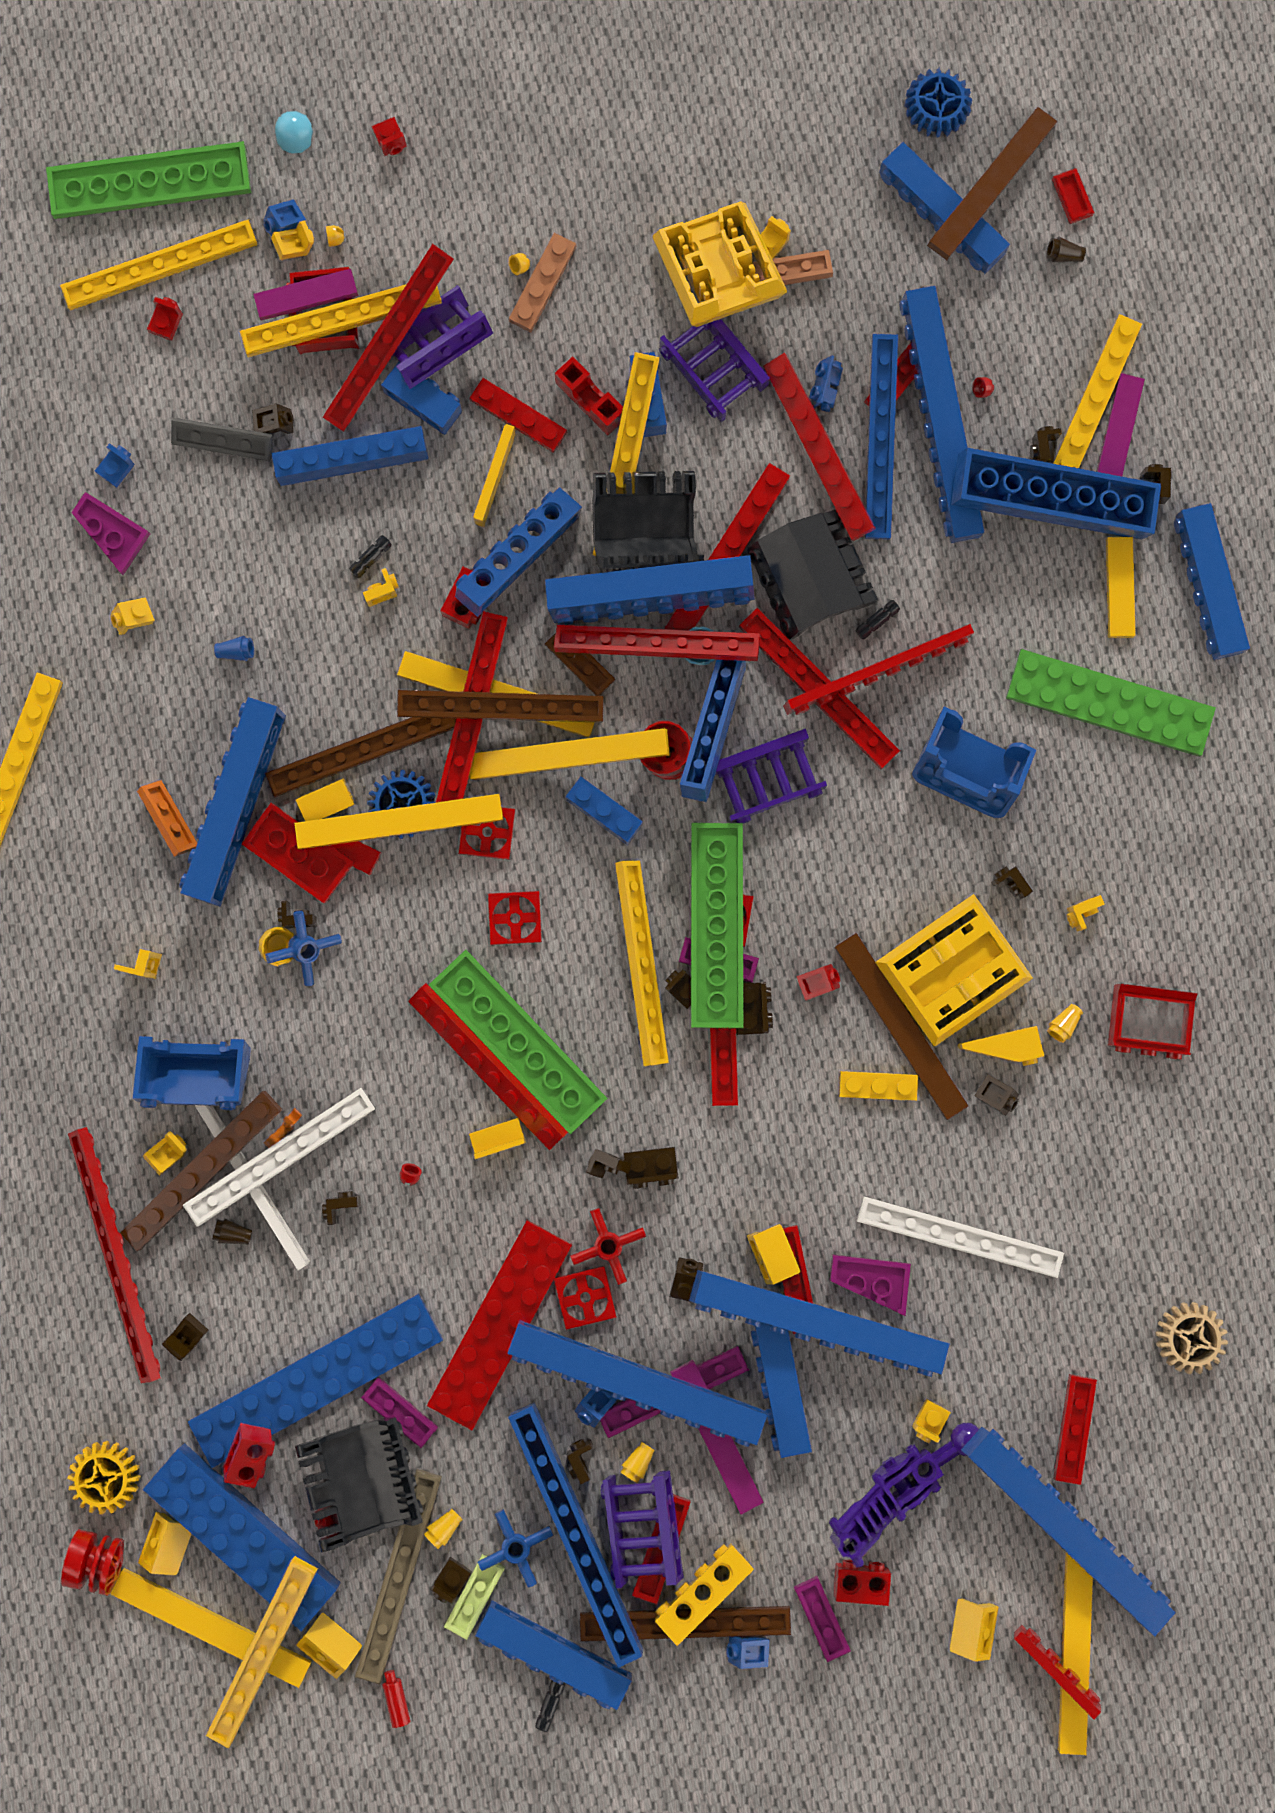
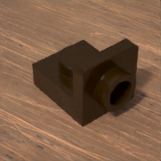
M275 403L252 410L254 431L268 434L280 431L286 434L293 433L294 418L291 409Z
M1151 464L1145 467L1140 473V479H1155L1152 482L1161 484L1159 504H1165L1171 498V468L1163 467L1162 464Z
M1005 866L994 874L997 879L991 882L993 886H996L1007 879L1009 891L1014 897L1019 896L1020 899L1033 892L1016 866L1010 870Z
M287 900L281 901V907L277 909L278 922H282V926L285 928H295L290 902ZM297 910L304 912L306 927H317V917L310 914L309 910Z
M683 969L679 973L674 970L665 980L668 983L665 989L688 1009L691 1006V977Z
M987 1074L974 1095L977 1099L1005 1116L1016 1108L1019 1101V1094L1013 1088Z
M595 1149L588 1161L586 1173L599 1178H603L606 1171L616 1175L618 1171L629 1174L632 1164L610 1153Z
M449 1557L432 1584L431 1591L434 1592L433 1596L443 1603L448 1601L453 1604L472 1571L452 1557Z

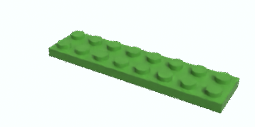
M244 141L46 167L51 214L54 219L251 193Z
M1024 649L1019 651L1006 699L1198 757L1203 755L1216 709L1213 706Z
M691 823V1028L743 1029V823Z
M467 950L462 952L429 984L569 1134L577 1129L608 1099Z

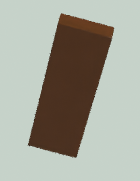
M555 634L544 643L595 696H601L616 681L591 654L555 652Z

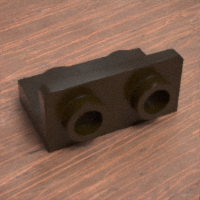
M766 982L743 983V1029L736 1028V1035L768 1034V1028H773V1016L767 1010V1003L772 1002L771 987H766Z
M675 1147L624 1153V1160L632 1164L629 1174L626 1173L627 1185L632 1184L633 1189L648 1187V1182L658 1181L659 1186L674 1184V1179H679Z

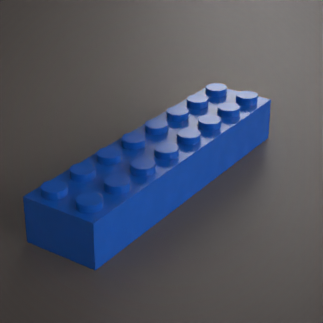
M966 448L957 457L951 505L1143 540L1155 534L1161 484Z
M750 555L545 579L547 608L553 622L558 623V625H571L573 621L578 620L591 623L598 621V618L604 617L617 620L623 618V615L633 614L635 617L647 616L648 612L659 611L660 614H668L674 612V609L682 608L685 611H694L699 609V606L707 605L710 608L723 607L725 603L733 602L735 605H745L750 603V600H755Z
M250 697L247 698L246 703H242L239 709L238 716L240 721L238 727H234L231 732L230 741L232 744L230 750L226 751L223 756V771L221 776L218 775L215 779L213 800H209L206 805L205 814L207 817L204 825L201 824L198 828L196 838L199 840L196 849H192L189 854L188 863L190 866L187 874H183L179 885L182 888L181 894L221 907L242 846L241 843L244 840L266 776L265 773L268 770L286 717L277 706Z
M185 1443L175 1451L143 1488V1491L269 1603H271L294 1556L318 1568L292 1621V1624L300 1631L306 1627L335 1593L341 1583L230 1483H225L224 1478Z

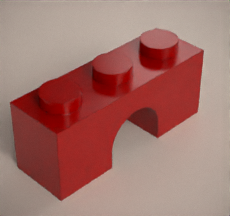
M572 356L555 372V383L608 436L620 425L623 406L609 392L604 394L594 384L590 373Z

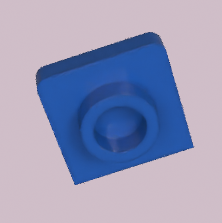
M293 199L269 206L263 224L267 233L272 236L273 232L297 228L300 221L306 222V218Z
M109 443L106 447L109 453L96 468L95 472L117 488L135 464L129 458L131 454L120 445L116 448Z
M601 1388L600 1392L591 1389L579 1403L575 1412L582 1423L595 1428L617 1399L612 1397L611 1392Z
M729 1637V1644L726 1648L728 1662L739 1669L768 1667L770 1640L765 1637L742 1639L740 1637Z

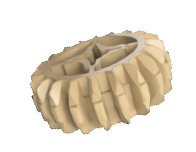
M1192 1302L1190 1307L1187 1303H1181V1311L1176 1306L1171 1307L1174 1315L1172 1316L1165 1312L1163 1316L1168 1321L1166 1323L1158 1322V1325L1164 1328L1163 1332H1155L1156 1336L1163 1338V1340L1156 1342L1157 1347L1164 1348L1160 1355L1163 1358L1168 1357L1166 1363L1170 1366L1175 1364V1369L1180 1372L1185 1369L1187 1374H1192L1193 1370L1201 1374L1203 1366L1207 1370H1212L1210 1362L1213 1361L1219 1364L1220 1360L1216 1357L1217 1354H1226L1220 1348L1221 1345L1228 1344L1227 1340L1221 1338V1336L1228 1333L1226 1329L1220 1328L1224 1323L1223 1320L1215 1319L1217 1316L1215 1311L1208 1312V1307L1205 1305L1199 1308L1195 1302ZM1195 1317L1194 1321H1190L1186 1328L1177 1327L1183 1320ZM1204 1322L1210 1331V1342L1203 1335ZM1182 1333H1185L1187 1335L1192 1334L1196 1337V1339L1200 1340L1201 1343H1198L1196 1341L1191 1342L1190 1340H1188L1187 1337L1183 1336ZM1173 1335L1178 1336L1180 1339V1354L1175 1350ZM1197 1349H1206L1202 1355L1189 1359L1190 1355H1193Z

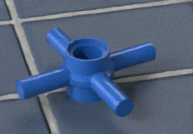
M296 911L293 913L296 935L290 939L288 948L267 953L266 960L270 964L293 957L296 961L301 962L304 985L312 986L314 985V977L311 963L318 958L320 949L341 944L342 940L339 934L317 940L307 935L304 912ZM307 944L306 950L300 953L302 947Z
M504 1509L496 1512L494 1515L505 1537L502 1549L479 1560V1567L481 1571H484L504 1560L517 1564L527 1587L530 1588L537 1584L526 1559L529 1555L530 1547L554 1536L550 1526L528 1537L514 1533ZM514 1542L520 1543L523 1546V1551L516 1555L510 1553L508 1550L510 1544Z

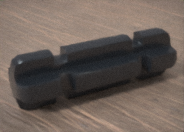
M381 535L375 541L376 544H372L358 558V562L355 561L349 569L354 576L360 578L366 572L365 569H369L382 556V552H386L391 547V542L384 535Z
M890 600L885 604L884 609L880 608L865 621L866 623H862L856 628L857 635L863 640L871 635V631H876L890 619V616L893 617L899 612V605L894 600Z
M551 1680L549 1685L550 1691L546 1693L540 1710L541 1715H538L536 1721V1729L542 1732L549 1731L552 1723L551 1719H553L560 1701V1694L564 1690L565 1683L558 1684Z

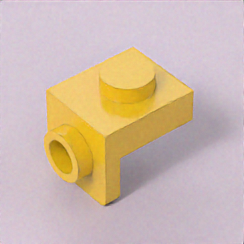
M300 221L296 229L273 232L271 237L280 260L306 256L314 243L313 233L308 229L305 221Z
M146 597L117 603L111 612L112 625L114 628H117L119 635L126 634L128 629L150 625L155 621Z
M169 1131L161 1141L144 1153L143 1158L160 1176L184 1157L187 1151L185 1148L186 1143L178 1134L174 1135Z

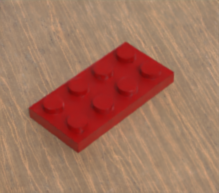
M270 803L241 844L319 901L326 904L355 862L332 845L298 849L294 823L299 821L274 803Z

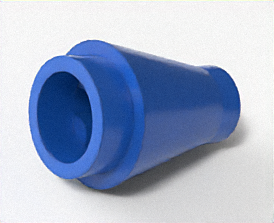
M241 636L222 643H216L214 646L215 656L217 659L225 658L247 661L248 658L254 657L253 641L251 638Z

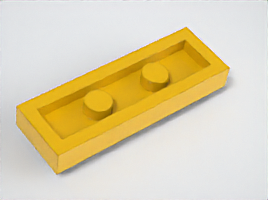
M840 1071L839 1097L917 1101L918 1075Z

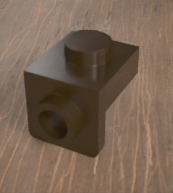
M1045 426L1036 431L1032 438L1033 445H1030L1031 460L1049 463L1051 456L1048 441L1058 440L1062 434L1061 428L1054 429L1053 426Z
M353 1191L337 1192L338 1197L326 1199V1204L322 1205L323 1220H327V1225L336 1224L335 1209L361 1206L360 1195L353 1196Z
M679 1257L669 1297L690 1302L689 1299L697 1270L703 1271V1263L697 1262L694 1259Z
M189 1313L173 1333L164 1340L162 1346L171 1355L182 1361L197 1346L209 1329Z
M580 1439L570 1445L571 1449L567 1451V1458L570 1462L567 1465L573 1480L578 1478L580 1484L589 1481L591 1476L581 1454L593 1448L591 1439L586 1442L584 1439Z

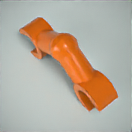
M294 1108L288 1116H285L283 1124L266 1139L264 1144L270 1148L282 1140L294 1129L295 1123L302 1117V1114Z

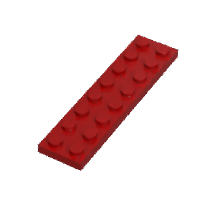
M526 1220L427 1404L428 1407L471 1431L474 1429L513 1356L507 1353L519 1321L531 1323L572 1246L571 1243Z

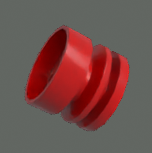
M658 721L649 725L644 731L667 729L668 746L675 752L671 753L670 758L659 756L640 760L656 777L664 780H677L682 777L693 739L680 725L671 721Z
M81 1529L77 1530L64 1559L61 1585L81 1590L87 1579H89L88 1589L90 1593H95L99 1588L100 1595L108 1596L122 1568L124 1540L116 1537L112 1542V1538L106 1535L101 1540L99 1546H97L98 1536L96 1533Z

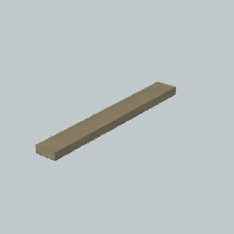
M420 1469L416 1470L414 1476L417 1485L414 1490L416 1498L420 1500L423 1507V1515H421L423 1523L415 1526H399L355 1674L356 1678L379 1685L442 1478L440 1475Z

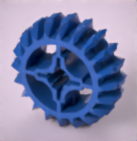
M940 67L936 70L935 74L930 69L926 72V75L920 73L917 80L911 82L910 88L906 92L907 99L904 103L905 108H907L906 117H912L910 121L911 126L919 124L918 132L926 129L927 137L931 132H935L937 138L940 137L941 131H943L946 137L950 135L951 130L957 132L960 125L963 126L966 123V117L971 112L972 98L969 97L971 91L970 88H965L966 80L958 81L959 74L951 76L950 69L945 73H941ZM934 88V91L932 93H926L925 96H920L923 92ZM951 110H956L951 115L942 117L945 112H951Z
M401 770L400 777H397L395 771H391L392 779L390 780L385 775H382L381 779L384 781V784L381 786L378 782L374 783L378 792H369V795L374 797L375 800L367 801L368 806L375 807V809L369 812L382 811V801L388 791L392 797V802L386 807L387 810L396 809V805H399L397 803L398 799L395 797L396 794L403 801L408 800V803H405L407 807L413 806L421 796L422 805L436 803L429 802L436 795L434 792L426 793L432 787L430 783L421 786L425 780L423 776L418 777L415 781V772L411 771L408 778H406V771ZM405 784L413 786L417 790L401 794L395 786ZM414 833L408 834L410 838L414 837ZM403 834V835H398V837H399L400 839H403V838H404V834Z

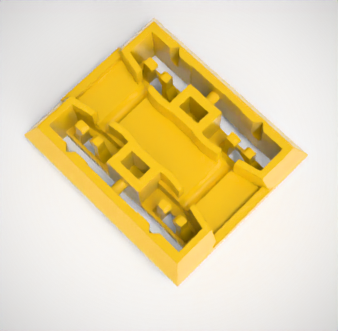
M742 201L720 208L717 212L662 228L652 236L687 317L694 327L773 301L787 293V289L746 203ZM740 226L744 235L738 237L736 227ZM673 249L676 250L684 270L681 269ZM752 252L765 278L764 281L760 282L759 275L755 274L756 270L752 261ZM691 288H692V290L695 292V295H696V297H697L699 303H697L694 294L691 293Z
M974 894L875 962L934 1047L1033 979ZM969 911L972 913L974 918L938 942L933 937ZM964 927L966 931H971L964 935L961 929ZM926 940L930 942L932 946L926 949L924 953L899 970L895 968L894 963L912 952ZM912 963L914 967H919L911 971L908 965ZM1012 971L1015 974L1003 986L996 988L980 1001L975 997ZM993 972H996L997 975L1004 973L996 979L992 975ZM970 1000L973 1003V1006L954 1017L951 1022L944 1024L939 1029L935 1025ZM943 1008L945 1011H950L942 1016L939 1010Z

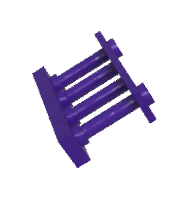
M458 285L440 296L441 304L421 310L393 354L400 362L396 367L409 389L494 334L486 316L481 310L471 315L465 309L469 305ZM457 314L463 322L450 329L445 322ZM437 328L442 336L429 343L424 335ZM416 342L421 350L408 357L403 349Z
M722 319L698 327L692 326L671 343L664 335L660 337L659 352L666 361L671 360L707 404L706 409L713 418L717 417L721 422L726 419L727 411L724 408L750 387H756L761 392L769 385V376ZM703 330H710L715 336L713 338L714 341L686 362L677 350ZM719 349H725L730 355V360L701 381L693 369ZM741 368L746 374L745 379L717 400L709 391V388L733 369Z
M806 728L719 760L715 775L723 779L736 813L729 816L730 823L744 824L751 821L750 816L804 796L812 799L823 794L822 790L827 787L826 781L816 783L803 749L805 747L804 743L809 739ZM789 748L795 754L807 788L792 792L779 757L781 756V751ZM766 757L767 761L770 760L783 794L782 797L771 801L768 800L755 766L757 765L756 760ZM740 766L746 769L759 802L758 806L747 810L743 806L732 777L733 769Z
M670 1470L658 1472L653 1476V1480L650 1483L617 1485L616 1476H608L601 1485V1497L605 1500L613 1561L611 1577L615 1580L616 1588H622L629 1581L628 1576L659 1574L666 1577L667 1585H677L684 1578ZM652 1493L656 1497L657 1506L655 1509L620 1512L618 1496ZM653 1520L659 1523L660 1533L658 1536L623 1539L621 1523ZM659 1547L662 1550L663 1560L661 1563L626 1564L625 1549Z

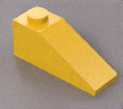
M1037 1026L958 1044V1048L961 1050L1011 1062H1022L1023 1066L1038 1063L1037 1058L1044 1057Z

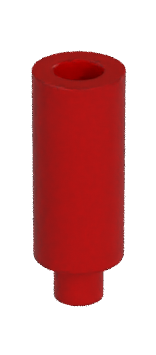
M389 1670L384 1673L386 1682L382 1686L392 1728H399L409 1724L411 1720L401 1678H396L395 1671Z

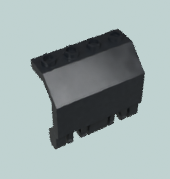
M658 471L657 475L656 472H633L632 477L630 472H624L623 494H616V477L614 472H609L607 477L606 473H593V543L598 566L606 568V572L621 571V568L638 569L704 561V555L697 553L694 540L695 471H682V474L680 471H674L672 476L673 492L666 493V476L664 471Z
M836 509L787 523L758 539L747 550L751 563L755 566L759 575L760 583L765 588L770 599V605L777 614L780 627L789 640L798 637L809 627L827 618L853 609L859 610L879 601L875 591H869L873 588L871 582L863 583L859 586H856L854 579L862 577L866 571L864 567L859 568L862 566V562L854 545H850L852 543L850 537L835 541L833 534H837L845 529L843 522L839 523L841 518Z
M395 1417L357 1424L295 1446L297 1458L317 1453L316 1455L299 1460L300 1467H308L319 1462L321 1468L320 1472L309 1474L303 1478L304 1484L323 1479V1481L305 1487L311 1511L327 1507L312 1513L313 1520H321L330 1515L333 1516L334 1524L321 1527L316 1531L317 1537L326 1536L318 1540L321 1552L336 1549L355 1539L386 1528L400 1525L415 1526L423 1523L421 1517L423 1515V1507L420 1500L416 1498L414 1490L417 1486L414 1475L410 1473L408 1466L410 1456L406 1447H403L401 1439L403 1429Z

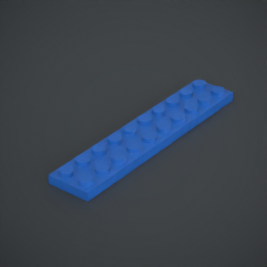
M417 1294L188 1421V1424L211 1468H214L226 1460L240 1423L271 1429V1435L438 1344L443 1341V1337L420 1294Z

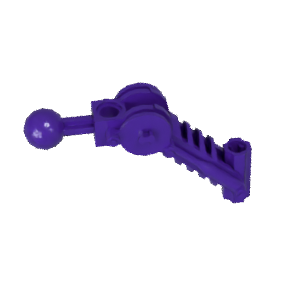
M972 1423L959 1424L951 1433V1441L933 1453H930L925 1448L918 1451L913 1444L907 1447L906 1453L890 1457L884 1461L873 1473L871 1478L875 1485L861 1500L853 1503L838 1520L836 1517H832L828 1522L832 1528L830 1539L842 1557H849L856 1568L862 1567L864 1565L862 1557L879 1540L882 1531L895 1517L899 1522L904 1521L906 1518L905 1513L908 1510H913L916 1506L920 1505L929 1496L931 1491L932 1493L940 1491L941 1486L937 1479L944 1475L940 1467L958 1455L966 1456L961 1449L976 1434L979 1428ZM927 1462L929 1464L928 1472L919 1475V1465ZM911 1474L914 1480L909 1481L907 1475ZM894 1485L896 1491L891 1494L889 1489Z

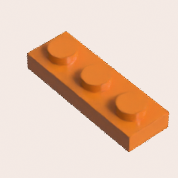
M162 780L141 786L137 793L173 856L175 857L195 849L197 841Z

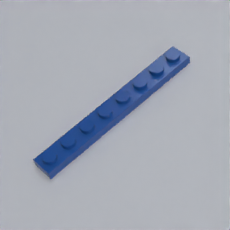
M896 334L872 335L866 511L876 529L867 533L865 539H891L898 335Z

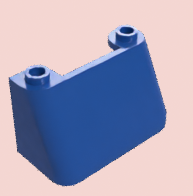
M944 706L912 772L913 778L918 783L993 818L1004 817L1021 792L1036 749L1021 742L1010 744L1006 750L961 729L963 725L962 716L957 711Z
M139 1036L133 1099L140 1102V1106L144 1108H156L157 1104L219 1106V1109L235 1110V1107L241 1105L251 1048L244 1039H231L229 1046L226 1042H220V1044L170 1043L168 1040L153 1042V1037Z

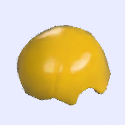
M273 927L265 931L259 939L258 947L262 959L267 962V953L288 948L290 939L295 936L294 933L284 927ZM293 957L270 964L278 967L290 963Z

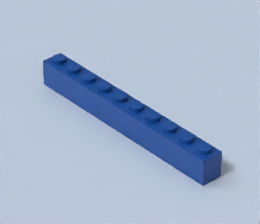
M936 286L905 291L899 306L901 315L905 316L907 323L904 326L905 337L907 341L910 340L912 349L909 350L911 365H915L917 374L914 375V383L916 389H920L922 399H919V408L921 414H925L926 418L924 433L926 439L930 438L929 458L931 463H935L934 483L936 488H940L939 508L941 513H945L946 522L943 523L944 533L946 537L950 538V543L980 538L985 533L980 510L951 505L958 454L968 447Z
M697 1270L689 1299L690 1302L696 1303L695 1309L711 1313V1309L714 1308L721 1310L720 1316L736 1320L738 1315L746 1318L745 1323L760 1327L761 1323L771 1325V1331L785 1335L786 1330L796 1332L795 1338L810 1342L811 1337L820 1339L819 1345L833 1349L836 1344L845 1346L844 1352L859 1356L860 1351L869 1353L868 1359L881 1363L884 1362L885 1358L893 1360L892 1366L908 1370L909 1365L918 1368L917 1373L932 1377L933 1372L942 1375L950 1345L943 1341Z
M521 1320L518 1323L507 1353L513 1355L511 1359L518 1363L526 1364L529 1361L537 1364L536 1368L540 1371L551 1373L553 1370L561 1373V1378L575 1383L578 1379L586 1382V1387L594 1391L600 1392L602 1388L610 1391L611 1396L622 1401H625L626 1398L635 1400V1405L643 1409L650 1410L651 1407L661 1410L660 1414L667 1418L675 1419L678 1416L686 1419L685 1423L689 1426L700 1428L702 1425L710 1428V1433L724 1438L725 1434L735 1437V1442L743 1446L749 1447L750 1443L757 1446L767 1418L766 1410Z
M535 1402L512 1412L508 1418L612 1656L619 1668L643 1656V1647Z
M981 1427L961 1451L1153 1636H1156L1176 1613L1168 1606L1171 1601L1160 1590L1155 1593L1150 1588L1153 1583L1141 1572L1138 1575L1131 1570L1134 1565L1124 1555L1118 1557L1113 1552L1116 1547L1105 1537L1100 1540L1095 1535L1097 1529L1087 1519H1084L1082 1522L1076 1516L1079 1511L1068 1501L1063 1504L1058 1499L1060 1493L1050 1483L1045 1486L1039 1480L1042 1475L1031 1465L1026 1468L1021 1463L1023 1457L1012 1447L1008 1450L1002 1444L1005 1439L994 1429L989 1432L984 1427Z

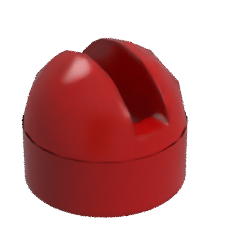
M987 377L976 378L972 385L973 394L977 398L990 396L995 388L992 380Z
M411 1163L403 1164L399 1175L403 1184L405 1182L409 1183V1186L415 1185L420 1179L422 1170L417 1165Z

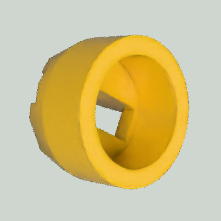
M334 225L326 226L329 247L341 245L345 238L343 229Z
M517 253L509 257V268L514 275L523 274L530 268V260L524 253Z

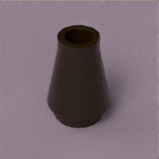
M1057 237V239L1052 238L1048 244L1046 256L1052 262H1083L1086 255V247L1079 246L1061 237Z
M226 1218L224 1220L217 1219L212 1240L218 1241V1244L249 1245L252 1230Z

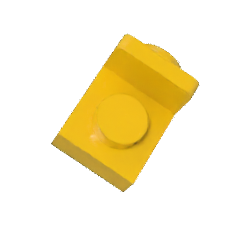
M773 216L768 219L767 226L762 231L761 236L772 259H775L789 241L791 230L786 222L781 219H775Z
M386 568L381 570L386 583L383 585L381 583L373 584L367 588V591L363 592L369 607L397 597L395 589L399 588L394 573L389 575Z
M1095 896L1068 907L1069 913L1066 914L1070 926L1072 928L1075 927L1076 931L1087 929L1081 914L1084 917H1088L1098 913L1097 907L1105 905L1102 896Z
M926 1398L912 1425L914 1430L917 1431L916 1436L927 1443H930L931 1440L939 1443L941 1439L939 1434L951 1412Z

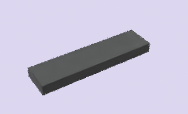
M173 418L171 420V445L265 461L272 459L273 434L180 418Z

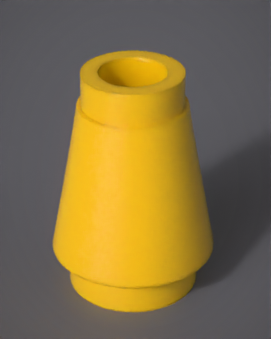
M1070 1004L1049 1023L1047 1032L1055 1040L1064 1043L1066 1039L1069 1040L1083 1011L1078 1006Z
M641 1442L622 1464L623 1468L620 1473L635 1483H639L640 1479L645 1477L655 1450Z
M451 1509L427 1526L428 1530L424 1535L439 1549L442 1545L445 1546L463 1519Z

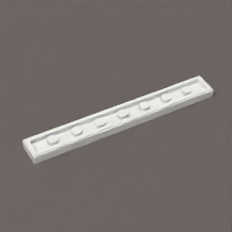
M362 1088L358 1089L183 1204L184 1208L195 1225L199 1227L374 1111V1106Z
M195 1105L211 1133L216 1138L226 1128L213 1106ZM241 1151L230 1161L235 1170L248 1162ZM263 1185L251 1191L250 1195L297 1270L308 1265L310 1260Z
M863 1196L857 1222L1055 1278H1058L1064 1256L1063 1252L865 1196Z

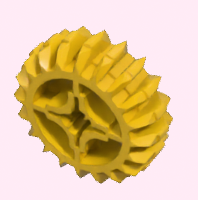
M104 1441L102 1446L95 1442L92 1444V1449L88 1446L82 1449L83 1454L75 1456L77 1463H73L69 1467L75 1473L68 1475L67 1479L74 1481L68 1487V1490H76L77 1493L73 1496V1500L78 1498L83 1500L80 1503V1508L85 1507L87 1504L90 1505L89 1513H93L97 1507L100 1515H103L107 1509L110 1513H114L117 1507L120 1509L126 1506L125 1501L130 1502L134 1498L131 1492H136L139 1488L133 1482L139 1481L141 1476L133 1474V1472L137 1471L140 1465L132 1466L131 1462L135 1459V1456L131 1455L127 1458L125 1455L128 1452V1448L126 1447L119 1452L120 1446L117 1442L113 1444L111 1449L109 1441ZM104 1458L114 1461L119 1468L111 1467L107 1459ZM94 1459V1473L91 1477L85 1479L87 1465ZM101 1474H102L103 1476H112V1477L109 1478L107 1481H106L105 1479H102V1480H101V1479H97V1480H95V1479L98 1478ZM123 1476L122 1488L119 1494L114 1496V1481ZM89 1488H96L100 1495L104 1497L95 1495Z

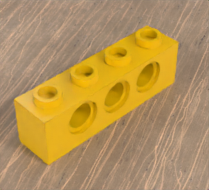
M725 1544L720 1546L713 1554L715 1559L709 1565L706 1563L702 1564L694 1573L696 1578L690 1584L684 1582L675 1591L677 1597L670 1604L668 1601H665L655 1611L658 1615L655 1618V1622L676 1646L754 1570L732 1544L728 1547ZM718 1566H726L729 1569V1575L725 1580L715 1578L714 1571ZM699 1585L709 1587L710 1594L707 1598L699 1599L696 1597L695 1590ZM680 1604H687L691 1608V1613L688 1617L680 1618L676 1615V1608Z

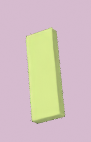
M482 1554L479 1560H481V1559H483V1558H485V1557H487V1556H485V1555ZM477 1563L444 1628L466 1640L468 1639L505 1566L498 1563L481 1571Z

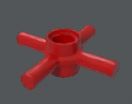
M600 1208L591 1210L590 1214L599 1236L593 1247L570 1255L573 1265L599 1256L601 1259L609 1261L617 1284H623L627 1282L618 1256L621 1254L622 1246L647 1237L644 1228L642 1227L618 1236L613 1232H608ZM610 1239L615 1242L616 1249L612 1253H606L601 1249V1243L604 1240Z

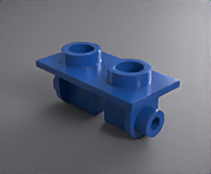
M833 355L818 363L815 370V375L817 376L815 385L809 394L813 407L821 406L820 409L824 412H830V409L834 407L837 390L830 388V385L839 386L843 371L842 363L833 361Z

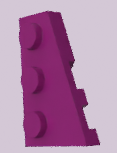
M86 492L71 512L122 575L125 574L150 536L149 531Z
M832 1254L831 1282L906 1316L910 1263Z

